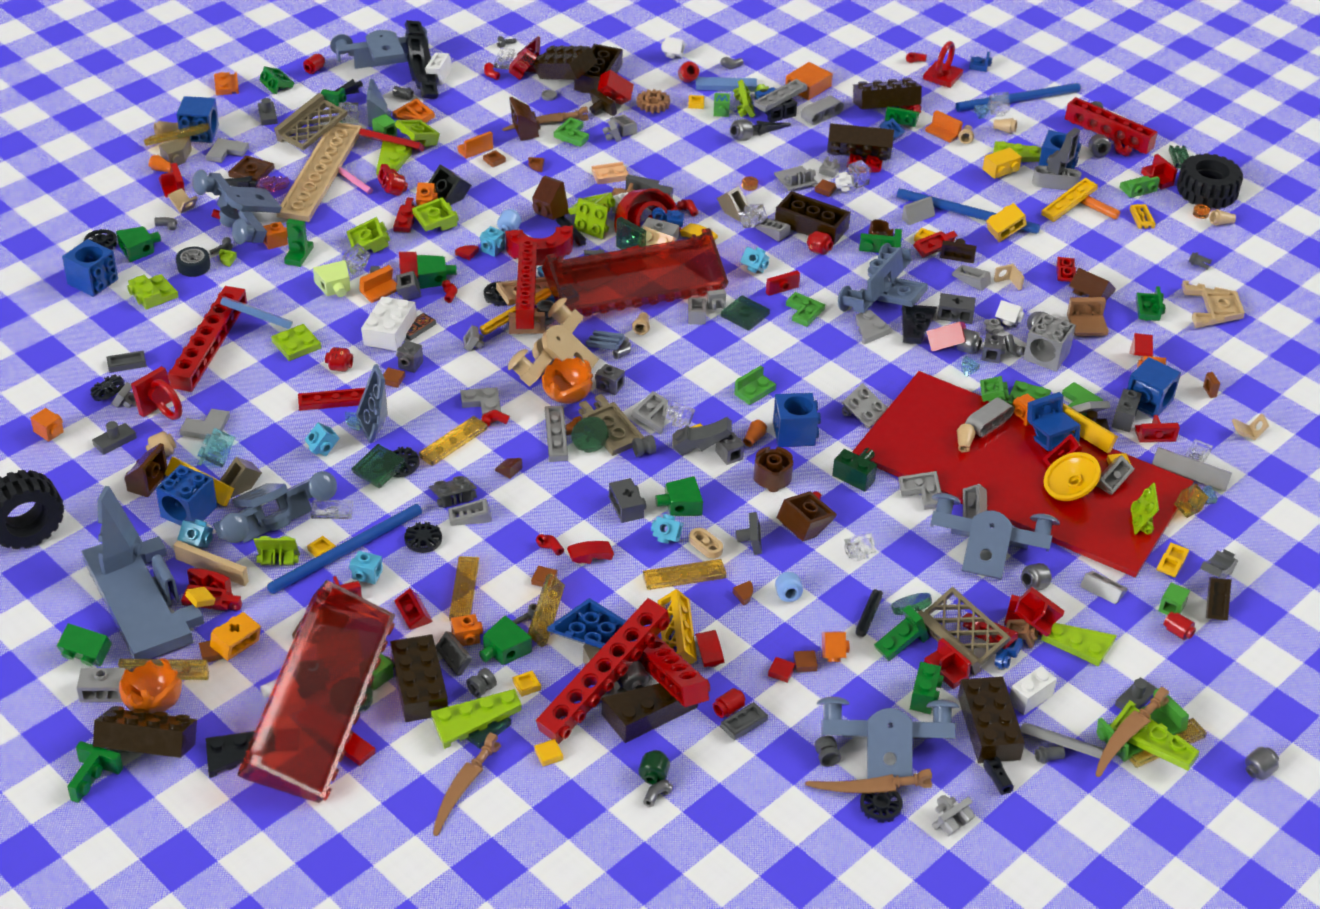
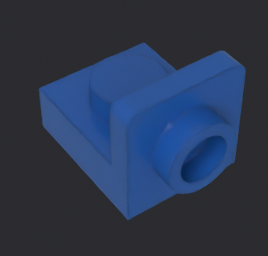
M987 52L986 59L971 57L969 69L987 72L988 66L991 67L992 63L990 52Z
M893 118L889 121L885 120L879 125L880 128L894 130L893 141L905 133Z

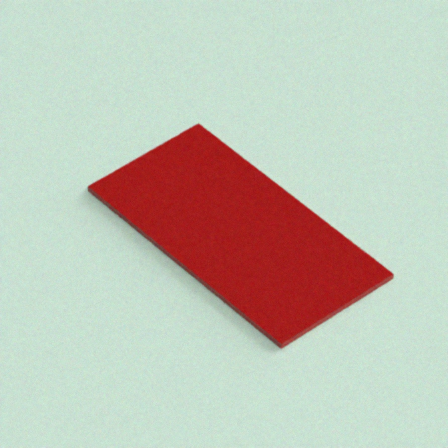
M921 371L917 372L852 451V453L860 455L865 448H869V451L872 449L875 456L870 461L877 464L878 469L897 477L937 471L941 493L956 496L961 504H963V489L981 484L987 490V511L992 510L1002 513L1010 520L1013 526L1019 529L1034 532L1036 522L1031 520L1030 517L1040 513L1051 515L1060 522V525H1052L1050 534L1052 535V543L1135 578L1194 483L1190 479L1127 454L1131 465L1135 469L1112 495L1095 486L1087 495L1076 500L1061 501L1054 499L1044 487V476L1049 467L1043 461V458L1051 451H1047L1034 440L1033 436H1036V433L1031 424L1025 426L1024 420L1013 412L1007 421L985 436L979 437L975 434L970 450L968 452H961L958 450L957 429L960 425L965 424L971 414L989 402H983L981 395ZM1082 437L1078 441L1082 447L1081 452L1088 453L1096 458L1101 467V474L1109 466L1107 462L1108 455L1123 453L1113 448L1110 453H1106ZM1154 482L1159 511L1152 517L1154 530L1151 534L1139 531L1135 535L1132 524L1131 505Z

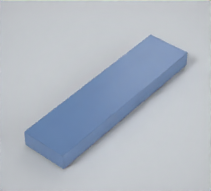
M697 77L696 90L733 91L739 87L738 81L743 79L749 91H755L757 88V78Z
M222 297L220 304L287 329H290L293 324L291 320L233 299Z

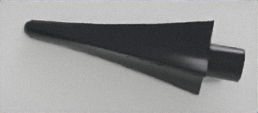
M352 79L340 88H344L345 94L359 93L358 88L363 87L362 81L355 82Z
M756 121V125H753V132L757 131L759 135L776 129L788 127L791 123Z
M252 176L225 179L230 186L258 187V181H252Z

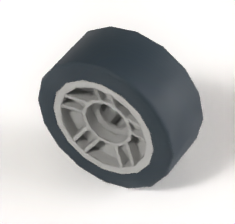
M197 246L187 247L176 254L177 269L182 275L196 277L203 275L210 269L209 253L204 248Z

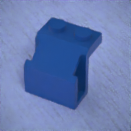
M1060 392L1028 402L1027 419L1034 427L1036 436H1033L1034 440L1047 451L1053 450L1070 434L1077 441L1080 440L1081 425L1063 412L1064 395Z

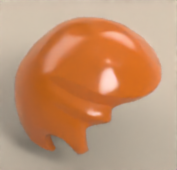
M579 357L574 359L566 358L564 361L555 358L552 364L546 367L545 373L542 376V385L545 393L552 400L559 403L573 404L583 400L590 393L593 384L590 363L587 360L582 361Z
M160 659L164 664L163 666H157L149 660L145 665L136 667L133 672L127 669L124 671L119 683V692L123 703L130 711L143 709L146 710V713L164 712L178 701L182 682L177 677L178 671L172 670L167 659Z

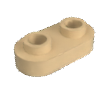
M695 528L690 531V544L708 558H718L722 555V542L704 528Z

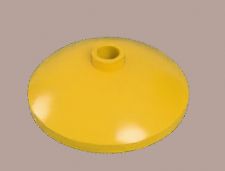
M1074 452L1064 455L1054 461L1047 469L1044 476V487L1054 499L1061 501L1079 499L1091 492L1098 484L1101 476V467L1096 458L1088 453Z

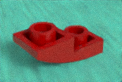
M850 154L847 167L862 172H880L882 160L870 155L863 159L858 155Z
M399 252L400 274L413 271L418 279L416 252Z
M1057 257V280L1071 282L1076 273L1075 258Z
M587 541L570 545L567 548L572 562L591 564L593 558L612 560L614 556L609 541Z
M190 568L187 570L189 584L228 589V592L232 593L229 577L205 569Z
M716 630L695 634L704 667H716L719 664L725 663Z

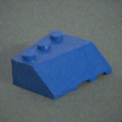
M589 598L548 626L547 631L560 637L601 649L626 620Z

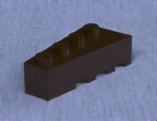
M659 683L602 697V716L625 743L698 708V704L684 707Z

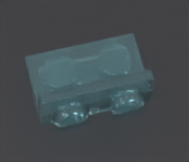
M216 428L213 429L211 434L207 433L202 443L205 444V447L201 446L197 457H200L198 465L201 466L203 461L207 460L223 468L236 437Z

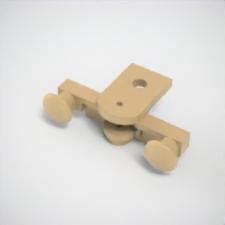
M567 298L557 300L549 309L548 318L553 317L560 325L551 326L544 332L543 337L535 342L532 349L535 361L531 363L525 357L528 350L523 349L517 352L508 363V370L513 369L528 386H531L538 380L546 367L555 358L564 361L566 358L574 359V356L579 357L582 361H589L591 370L599 360L572 334L584 317L576 309L571 311L564 304Z

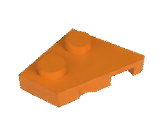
M417 98L392 112L394 118L401 120H422L426 123L435 118L434 112Z

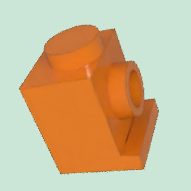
M1028 393L1017 397L1012 403L1015 407L1014 413L1024 420L1025 426L1030 425L1027 419L1028 402L1035 400Z

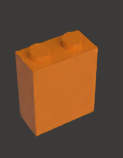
M808 62L786 75L785 85L795 79L807 84V90L798 94V96L810 100L831 87L833 73Z

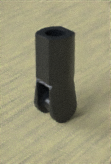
M997 756L990 761L988 759L983 760L984 769L993 780L1001 795L1011 793L1014 785L1005 772L1000 758Z

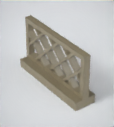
M318 93L274 128L275 134L279 142L286 141L304 151L346 117L348 113L346 110L326 101L324 96ZM333 113H340L337 116H332ZM329 114V117L321 118V115ZM321 122H329L328 124L321 125ZM318 123V126H310V124ZM317 130H318L317 133L310 134V131H317ZM307 132V135H298V133ZM307 139L303 144L299 142V140Z
M953 586L924 612L922 610L918 612L924 620L928 634L937 642L944 638L971 662L970 672L974 676L981 671L980 667L1011 640L1009 635ZM954 595L958 598V605H947V600ZM961 609H970L972 617H961ZM935 610H943V618H933L930 614ZM946 610H958L957 618H946ZM972 622V630H960V623ZM975 622H985L987 630H975ZM946 623H957V631H948ZM960 635H972L971 643L962 644L960 642ZM975 635H986V643H975ZM990 635H1000L1002 637L998 643H989ZM974 648H986V653L979 659L974 654Z

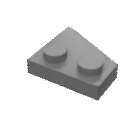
M870 309L865 313L856 315L855 321L859 327V334L862 335V343L864 345L891 334L892 328Z
M652 391L632 411L631 416L661 434L664 428L668 400Z

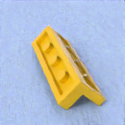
M675 589L658 600V604L664 608L665 604L671 601L667 610L669 618L673 615L668 627L661 631L662 641H665L670 648L677 646L676 653L691 665L697 661L690 599L678 589ZM672 631H675V634L673 635L672 639L669 640V636L671 635Z

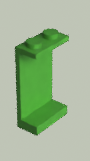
M1160 688L1154 690L1153 698ZM1167 695L1166 697L1169 698V702L1165 706L1156 709L1151 714V719L1158 724L1162 723L1168 728L1167 731L1177 735L1187 730L1189 714ZM1101 717L1098 719L1096 732L1099 739L1107 744L1115 731L1110 727L1111 724H1108ZM1127 742L1116 755L1125 762L1145 750Z

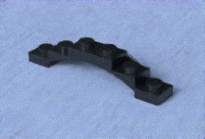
M406 20L407 60L412 81L416 82L417 89H420L422 98L437 99L439 94L435 74H426L425 71L431 56L421 21Z

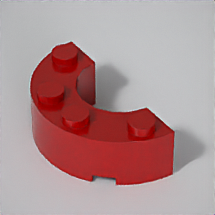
M637 189L629 192L622 198L616 209L614 219L616 235H630L641 228V214L646 208L652 212L655 208L660 207L667 213V210H678L676 203L667 193H663L659 189Z
M573 226L556 227L553 235L542 239L529 237L522 230L505 231L506 251L512 258H519V242L530 240L537 242L538 266L552 262L557 263L563 260L565 255H569L573 249Z

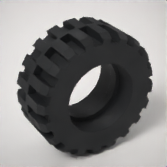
M1204 153L1203 155L1196 154L1187 158L1181 165L1177 189L1183 199L1188 200L1191 204H1196L1198 207L1203 206L1207 209L1225 208L1237 200L1243 181V173L1234 161L1228 160L1224 156L1220 157L1217 154L1210 155L1209 153Z
M18 470L17 473H6L7 476H0V544L6 548L11 546L12 549H20V547L30 548L33 544L38 545L42 543L43 539L51 537V533L53 531L56 532L58 529V523L62 522L64 513L63 500L52 481L42 473L32 470L28 472ZM28 502H36L28 512L20 516L8 517L9 513L17 506Z

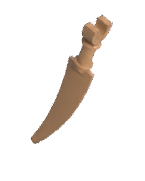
M586 106L571 113L560 112L536 117V121L538 120L539 124L566 121L570 117L588 121V115H582L583 113H588V109ZM512 124L503 128L502 131L515 129Z
M1161 687L1144 709H1140L1139 712L1134 710L1116 729L1099 760L1096 770L1097 777H1101L1118 751L1138 731L1151 722L1149 720L1150 715L1156 709L1165 706L1169 702V698L1166 697L1169 694L1167 689Z
M488 734L478 756L471 760L472 763L466 762L451 783L438 811L433 831L434 836L439 835L447 817L459 798L483 771L482 763L493 752L495 753L500 749V743L495 742L498 739L496 734Z
M924 769L918 774L914 773L913 776L906 777L896 776L894 778L893 774L853 781H806L805 785L835 792L883 793L897 791L896 787L899 789L900 786L920 785L923 788H931L932 772L931 769Z

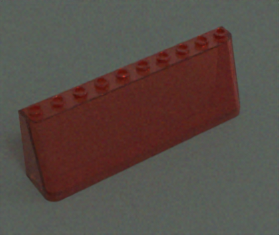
M710 228L702 229L701 235L696 236V234H693L690 239L564 260L562 256L556 259L555 253L548 254L542 265L543 274L555 302L561 298H567L564 304L571 311L576 309L585 317L593 313H607L610 310L621 311L627 307L638 308L644 304L655 305L661 301L671 302L679 298L688 299L696 295L705 296L708 291L725 289L729 283Z
M328 580L322 584L307 606L237 776L317 803L327 800L331 792L329 785L331 781L335 780L339 771L336 768L337 764L342 761L346 753L344 746L353 735L351 728L360 717L359 707L363 706L367 699L366 689L373 683V671L378 668L381 662V658H379L380 653L385 650L388 644L386 637L391 634L395 626L392 623L395 614Z

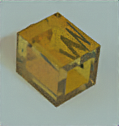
M1194 484L1181 491L1174 505L1188 518L1200 512L1209 497L1197 484Z

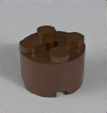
M765 447L759 450L755 457L753 480L760 486L767 488L770 492H777L779 489L790 484L793 473L792 454L781 447H776V449Z

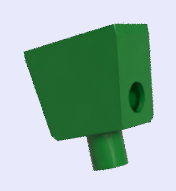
M143 226L116 231L118 245L129 263L154 253L153 243L161 241L158 231L149 234Z
M417 255L420 289L442 286V282L447 280L446 276L457 275L456 265H446L444 256Z
M695 476L668 482L665 484V494L655 495L656 506H667L671 516H702L703 499Z
M505 615L484 634V649L479 652V655L484 662L494 658L501 665H506L532 652V637Z

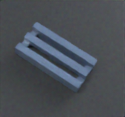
M594 330L593 335L589 337L590 340L586 341V345L593 348L617 350L626 338L622 333Z

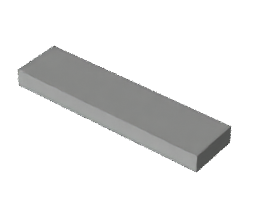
M795 79L755 100L754 106L766 112L806 91L808 85Z
M545 406L549 462L568 461L563 406Z
M1160 447L1157 448L1152 465L1226 491L1232 472Z
M1027 722L1021 725L1020 730L1022 733L1099 759L1104 751V748Z

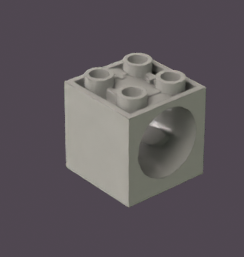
M1042 313L1029 330L1023 359L1057 372L1070 353L1076 325L1053 317L1050 314Z

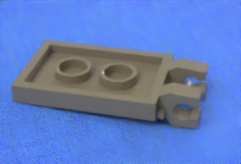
M602 394L595 396L597 401L594 403L595 410L586 400L579 403L581 409L578 412L582 416V421L612 456L633 448L632 440L634 438H645L614 402L609 404Z

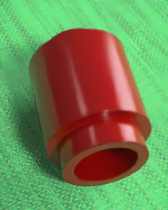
M313 54L303 62L305 71L309 74H314L324 66L325 58L321 54Z
M1170 612L1163 623L1166 630L1182 640L1191 639L1196 632L1195 623L1178 612Z
M730 689L716 698L713 703L715 713L720 718L729 717L745 706V695L741 690Z

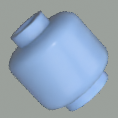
M504 210L497 220V226L503 232L518 230L522 219L516 210Z
M784 572L777 577L775 588L781 600L793 602L801 597L803 585L797 574Z

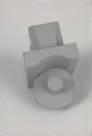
M945 795L940 796L937 799L938 806L935 810L937 813L943 812L944 814L932 824L934 829L937 830L941 827L950 836L960 828L954 819L955 816L959 818L963 825L970 822L975 815L969 807L973 802L969 796L955 806L953 804L956 802V799L953 796L950 798Z

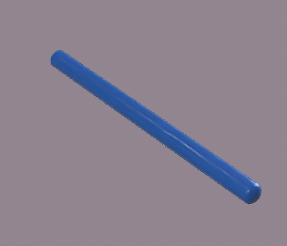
M1073 83L957 102L955 108L959 112L1075 93L1081 90V85Z
M901 188L897 192V198L912 202L930 197ZM932 197L933 206L942 210L985 221L990 216L997 214ZM1026 221L1027 225L1020 229L1037 234L1040 231V225Z
M416 503L271 581L267 585L268 591L271 594H275L421 515V507Z

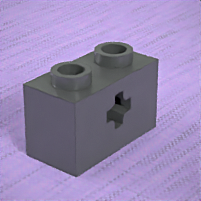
M941 293L937 320L961 321L966 324H972L976 298Z
M1123 389L1112 423L1113 428L1130 432L1142 393Z
M632 479L609 483L608 497L621 523L644 518L646 501L644 498H641L637 485H634Z

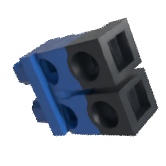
M772 87L765 92L756 91L755 100L776 89ZM791 98L764 113L768 116L769 122L795 117L797 114V102Z

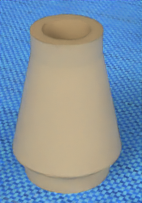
M1013 118L995 119L993 128L1011 134L1017 130V120Z
M155 122V135L161 137L179 132L178 123Z
M970 125L964 126L958 135L959 140L964 144L971 143L974 139L973 129Z
M1216 209L1210 213L1209 220L1215 226L1234 224L1236 215Z
M645 312L640 313L632 324L636 334L644 335L650 329L649 315Z
M962 424L957 429L958 450L961 452H968L970 450L971 443L976 434L972 425Z

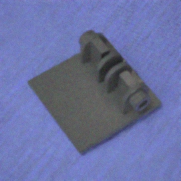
M464 476L454 477L453 480L447 482L437 481L434 485L429 486V489L440 498L437 499L438 507L452 506V502L456 505L455 494H457L459 503H462V500L463 502L472 501L477 497L474 490L477 487Z

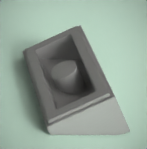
M931 196L906 204L903 207L902 220L908 225L935 216Z
M1121 455L1115 458L1104 470L1096 486L1112 495L1135 468Z
M981 484L963 489V517L973 519L977 514L987 511V490Z
M1094 571L1086 573L1081 583L1082 588L1113 604H1117L1128 590L1126 587Z

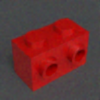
M609 70L601 74L597 91L614 100L617 104L622 105L631 100L634 84Z

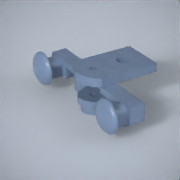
M422 26L428 44L427 30L424 26ZM376 30L366 35V42L353 43L348 35L339 34L330 42V48L336 54L338 62H341L340 55L348 53L349 56L354 57L355 69L408 62L406 32L405 37H397L396 32Z
M198 170L193 176V189L198 195H203L205 192L220 195L217 202L220 208L219 221L224 226L232 228V237L237 244H243L245 241L263 243L267 230L252 212L280 213L282 208L266 188L230 186L220 173H209L207 176L204 170Z
M889 243L882 245L879 250L878 259L870 262V267L868 268V276L870 278L867 280V290L861 289L856 291L852 290L850 286H844L838 295L839 309L845 312L850 306L853 307V311L865 313L876 300L913 307L928 290V284L897 278L912 261L911 249L891 247Z
M320 471L315 473L310 479L287 489L286 484L266 483L232 499L235 507L248 508L237 513H229L222 520L213 524L218 538L225 539L230 543L241 541L245 543L270 530L281 529L289 525L291 520L312 511L308 499L312 497L318 501L331 499L337 490L336 479L332 474ZM276 499L280 510L265 517L261 505Z
M936 493L931 497L938 502L936 511H933L930 527L936 525L950 528L951 534L969 537L962 571L1002 580L1009 546L1028 549V545L1045 548L1049 552L1052 535H1050L1052 525H1060L1057 518L1041 513L1030 517L1031 520L1036 522L1034 532L1014 528L1010 520L997 511H984L974 516L973 519L952 515L953 505L961 504L956 496L947 493ZM983 550H988L991 552L992 557L990 560L985 561L981 559L980 553Z
M825 697L817 702L818 705H823L821 736L842 735V737L867 738V779L893 774L894 778L896 776H912L913 739H955V723H952V708H960L957 703L950 700H935L928 703L926 707L933 708V722H913L904 712L894 708L879 710L868 720H842V706L850 705L846 699ZM887 752L895 755L896 760L893 765H887L884 762V755Z

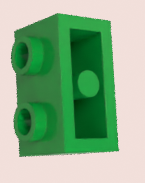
M68 623L57 647L61 655L67 659L73 660L76 658L88 666H93V664L101 666L112 643L106 635Z
M920 661L909 710L931 714L932 708H927L926 706L928 703L939 699L940 691L936 690L942 687L944 676L940 675L941 666Z

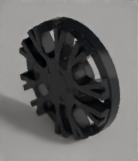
M95 230L88 233L84 238V241L89 239L111 250L117 245V236L111 230Z
M497 282L490 283L484 288V299H486L487 303H493L494 306H507V303L496 289Z
M114 374L111 377H105V381L102 383L97 382V384H94L95 387L90 389L92 398L95 401H102L116 395L125 385L123 378L120 375L117 377Z
M403 446L401 448L398 447L394 451L390 450V452H387V456L383 458L385 472L393 477H404L412 474L420 463L417 452L409 447L404 449Z
M419 522L415 523V526L406 529L404 541L410 550L426 553L440 546L442 532L437 525H431L430 522H425V524Z
M891 791L888 795H885V792L876 795L875 793L861 794V811L865 813L868 819L871 817L878 820V823L893 821L895 817L900 815L902 810V798L897 791ZM896 797L897 801H891L890 799Z

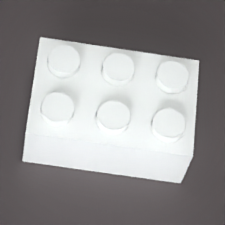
M382 296L361 328L364 346L397 351L417 318L415 302Z

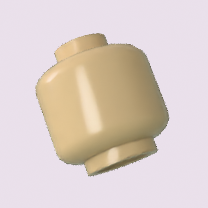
M162 431L148 438V445L145 446L147 451L162 443L164 444L166 457L174 453L176 443L170 433L167 434Z

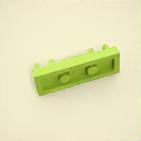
M742 79L738 81L739 87L733 90L734 97L741 102V105L737 106L738 114L740 117H743L748 113L750 118L756 115L750 91Z

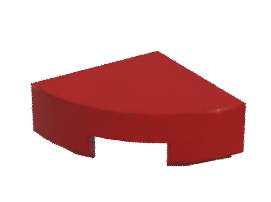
M474 245L462 246L455 250V255L471 260L479 252V247Z

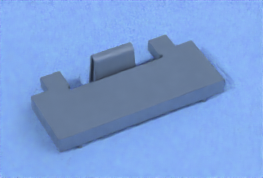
M139 536L142 551L140 555H137L134 563L109 574H102L99 552L103 551L102 544L81 551L83 561L90 576H92L136 664L192 644L193 637L190 628L204 624L203 615L199 607L196 608L193 604L178 609L175 613H171L168 606L172 605L169 589L177 603L180 601L175 580L162 558L167 556V553L159 536L142 542ZM152 561L154 577L151 576L145 565Z

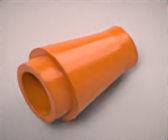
M160 155L151 156L148 165L152 170L171 172L170 162Z
M761 420L752 421L743 439V443L748 447H752L754 443L767 433V425Z

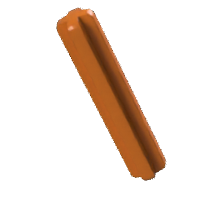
M1090 196L1080 202L1115 220L1120 216L1119 210Z

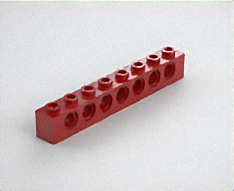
M530 240L519 242L515 309L516 329H534L537 242Z
M225 286L219 292L216 301L212 303L209 312L205 314L195 334L191 336L189 343L183 348L182 354L176 359L175 365L168 372L170 386L173 389L188 392L194 390L241 314L240 311L221 305L222 297L247 304L245 289Z
M647 598L536 719L539 731L550 739H555L557 744H560L563 739L568 738L572 729L585 719L586 714L591 708L598 705L600 698L613 688L614 683L619 677L626 674L629 666L634 661H637L641 657L642 652L654 643L658 634L668 627L670 623L668 610Z

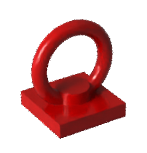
M948 41L944 44L937 61L924 73V80L951 88L963 75V69L951 66L955 53L954 42ZM949 49L946 63H943L944 57Z
M161 366L131 383L138 412L142 417L149 415L157 409L171 420H178L182 416V404L177 393L170 386L166 368ZM173 402L175 413L167 408V403Z

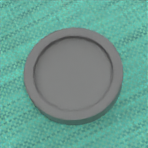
M545 90L541 93V97L546 101H552L557 98V93L553 90Z

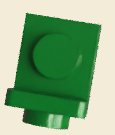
M340 88L338 92L326 89L321 91L326 101L338 107H341L346 102L344 88Z

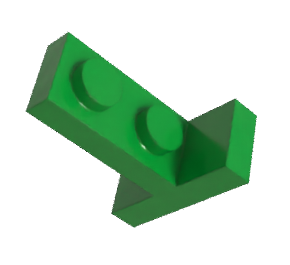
M288 219L286 225L289 252L284 258V264L301 267L314 248L312 241H307L305 221Z
M895 229L894 236L861 233L859 251L879 253L880 248L885 243H889L891 247H901L902 229Z
M910 605L903 609L905 619L874 644L875 649L888 661L892 660L916 638H919L923 643L929 639L923 618Z
M80 741L75 748L78 760L83 765L67 785L70 800L79 803L83 796L88 794L91 785L96 778L101 776L103 770L119 774L123 769L120 753L105 748L93 747L92 744Z

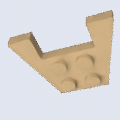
M1182 281L1181 286L1184 295L1203 296L1208 313L1193 312L1192 320L1195 328L1244 318L1245 312L1237 291L1218 287L1209 289L1205 288L1204 284L1198 283L1195 286L1189 284V281Z

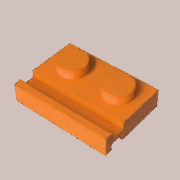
M230 72L214 74L216 96L229 95L232 92L239 94L237 72H234V74H230Z

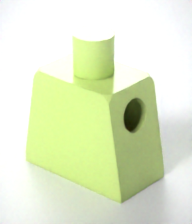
M345 260L313 267L314 282L326 296L337 295L338 297H343L350 291V278Z

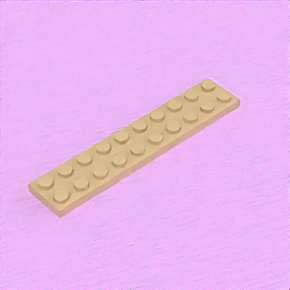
M338 122L323 134L280 206L282 208L280 213H277V217L310 222L338 174L339 167H342L358 140L362 126Z

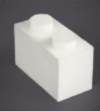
M1040 666L1012 685L1010 699L1013 707L1022 715L1027 714L1053 696L1057 678Z

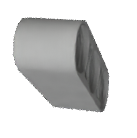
M830 95L804 107L801 117L810 124L817 125L840 114L844 104Z
M1039 165L1034 169L1032 184L1037 187L1069 190L1080 182L1082 174L1079 170L1066 168L1059 175L1047 171V166Z
M997 397L971 414L965 424L972 425L976 435L983 437L1007 421L1012 416L1014 407Z

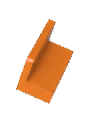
M936 110L933 113L932 123L925 128V131L947 142H952L958 138L963 122Z
M489 131L465 140L464 144L457 146V151L467 159L493 149V133Z
M387 265L360 278L359 291L371 303L380 300L382 296L386 297L397 292L396 285L398 284L392 279V267Z

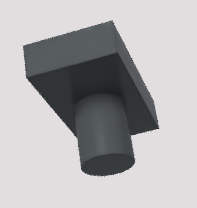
M263 98L261 103H257L261 124H278L274 102H271L269 98Z
M110 421L106 424L107 432L92 439L93 446L104 455L136 439L137 436L136 432L126 423L118 426L117 422Z
M757 512L749 513L750 528L736 530L737 542L750 540L754 555L762 554L761 528Z
M1140 677L1116 700L1115 706L1122 710L1131 700L1136 704V708L1140 709L1153 698L1154 690L1158 688Z

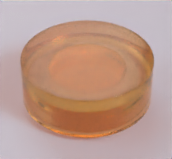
M751 176L742 179V188L748 191L756 190L758 188V180Z
M1201 204L1194 206L1193 215L1199 219L1209 217V207Z

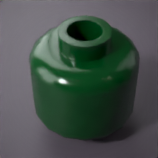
M658 750L645 753L639 766L640 777L651 785L665 780L670 768L668 757Z

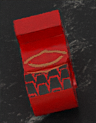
M525 48L510 63L509 73L520 80L525 71L534 63L536 55Z

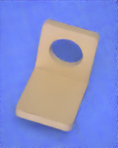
M182 188L168 195L180 213L193 208L198 199L197 196L189 198Z
M1014 264L1000 266L995 269V282L1010 279L1019 291L1022 290L1024 276ZM1007 270L1004 276L999 277L1001 271Z
M1260 414L1250 425L1236 419L1232 420L1236 431L1241 436H1246L1253 440H1256L1269 427L1264 414ZM1262 421V427L1257 431L1256 426Z

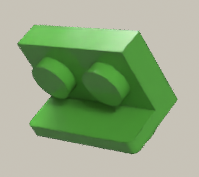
M1142 176L1120 182L1119 188L1132 198L1156 192L1160 178L1158 176L1153 178Z
M759 366L735 381L734 395L748 405H751L776 390V384L763 375L764 367Z
M1002 376L980 380L983 402H991L997 397L1002 398L1005 402L1010 400L1007 382H1003Z

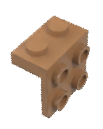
M1070 297L1067 317L1070 323L1076 325L1075 336L1108 335L1109 331L1103 317L1106 305L1105 297Z
M535 308L534 329H516V312L509 313V334H538L545 332V312H537V308Z

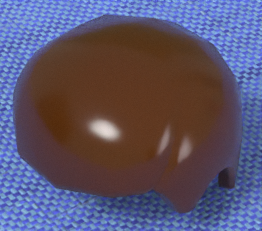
M875 219L871 221L868 234L894 236V229H889L887 221Z

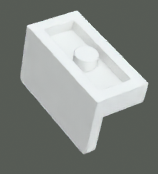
M435 53L425 68L426 74H438L439 84L442 85L452 71L450 53Z

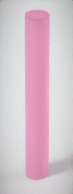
M339 167L338 173L366 193L371 194L373 192V189L342 167Z

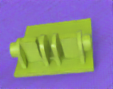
M578 198L574 226L580 232L603 239L604 233L609 231V226L606 224L608 207Z
M1154 482L1131 505L1132 524L1135 535L1139 531L1151 534L1154 530L1152 517L1159 511Z
M261 536L253 539L259 553L256 558L257 563L271 565L272 555L273 565H276L277 555H279V565H282V562L283 565H294L299 562L298 555H300L295 538L289 536H282L280 538Z

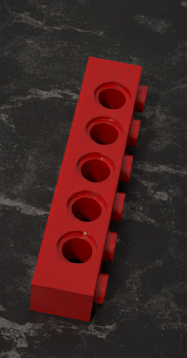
M1077 97L1067 104L1065 120L1073 124L1082 126L1097 134H1102L1112 141L1120 140L1121 144L1129 145V147L1138 150L1140 153L1147 154L1155 146L1158 133L1155 130Z
M657 636L654 643L642 652L641 657L637 661H640L646 671L684 707L708 701L709 681Z

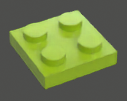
M304 324L271 336L272 343L288 361L321 349V342Z

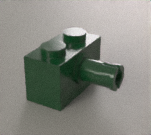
M865 448L860 455L843 449L834 459L832 476L865 492L875 482L877 464L870 461L875 456L872 449L869 451V448Z

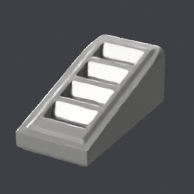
M626 115L610 118V120L614 119L622 137L637 133L636 122Z
M764 218L754 224V228L778 242L790 235L791 226L783 222Z
M961 265L952 272V276L978 290H984L991 284L989 271Z
M688 298L689 324L706 323V298Z
M486 498L448 509L451 526L492 521L490 507Z

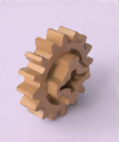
M647 89L646 92L642 91V94H638L637 107H640L641 111L646 110V113L650 111L652 114L654 112L660 113V111L665 112V109H669L670 96L666 95V92L662 93L661 90L656 91L653 89L651 91Z

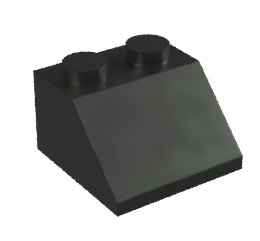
M441 164L428 182L435 184L438 198L443 197L450 205L463 200L472 186Z

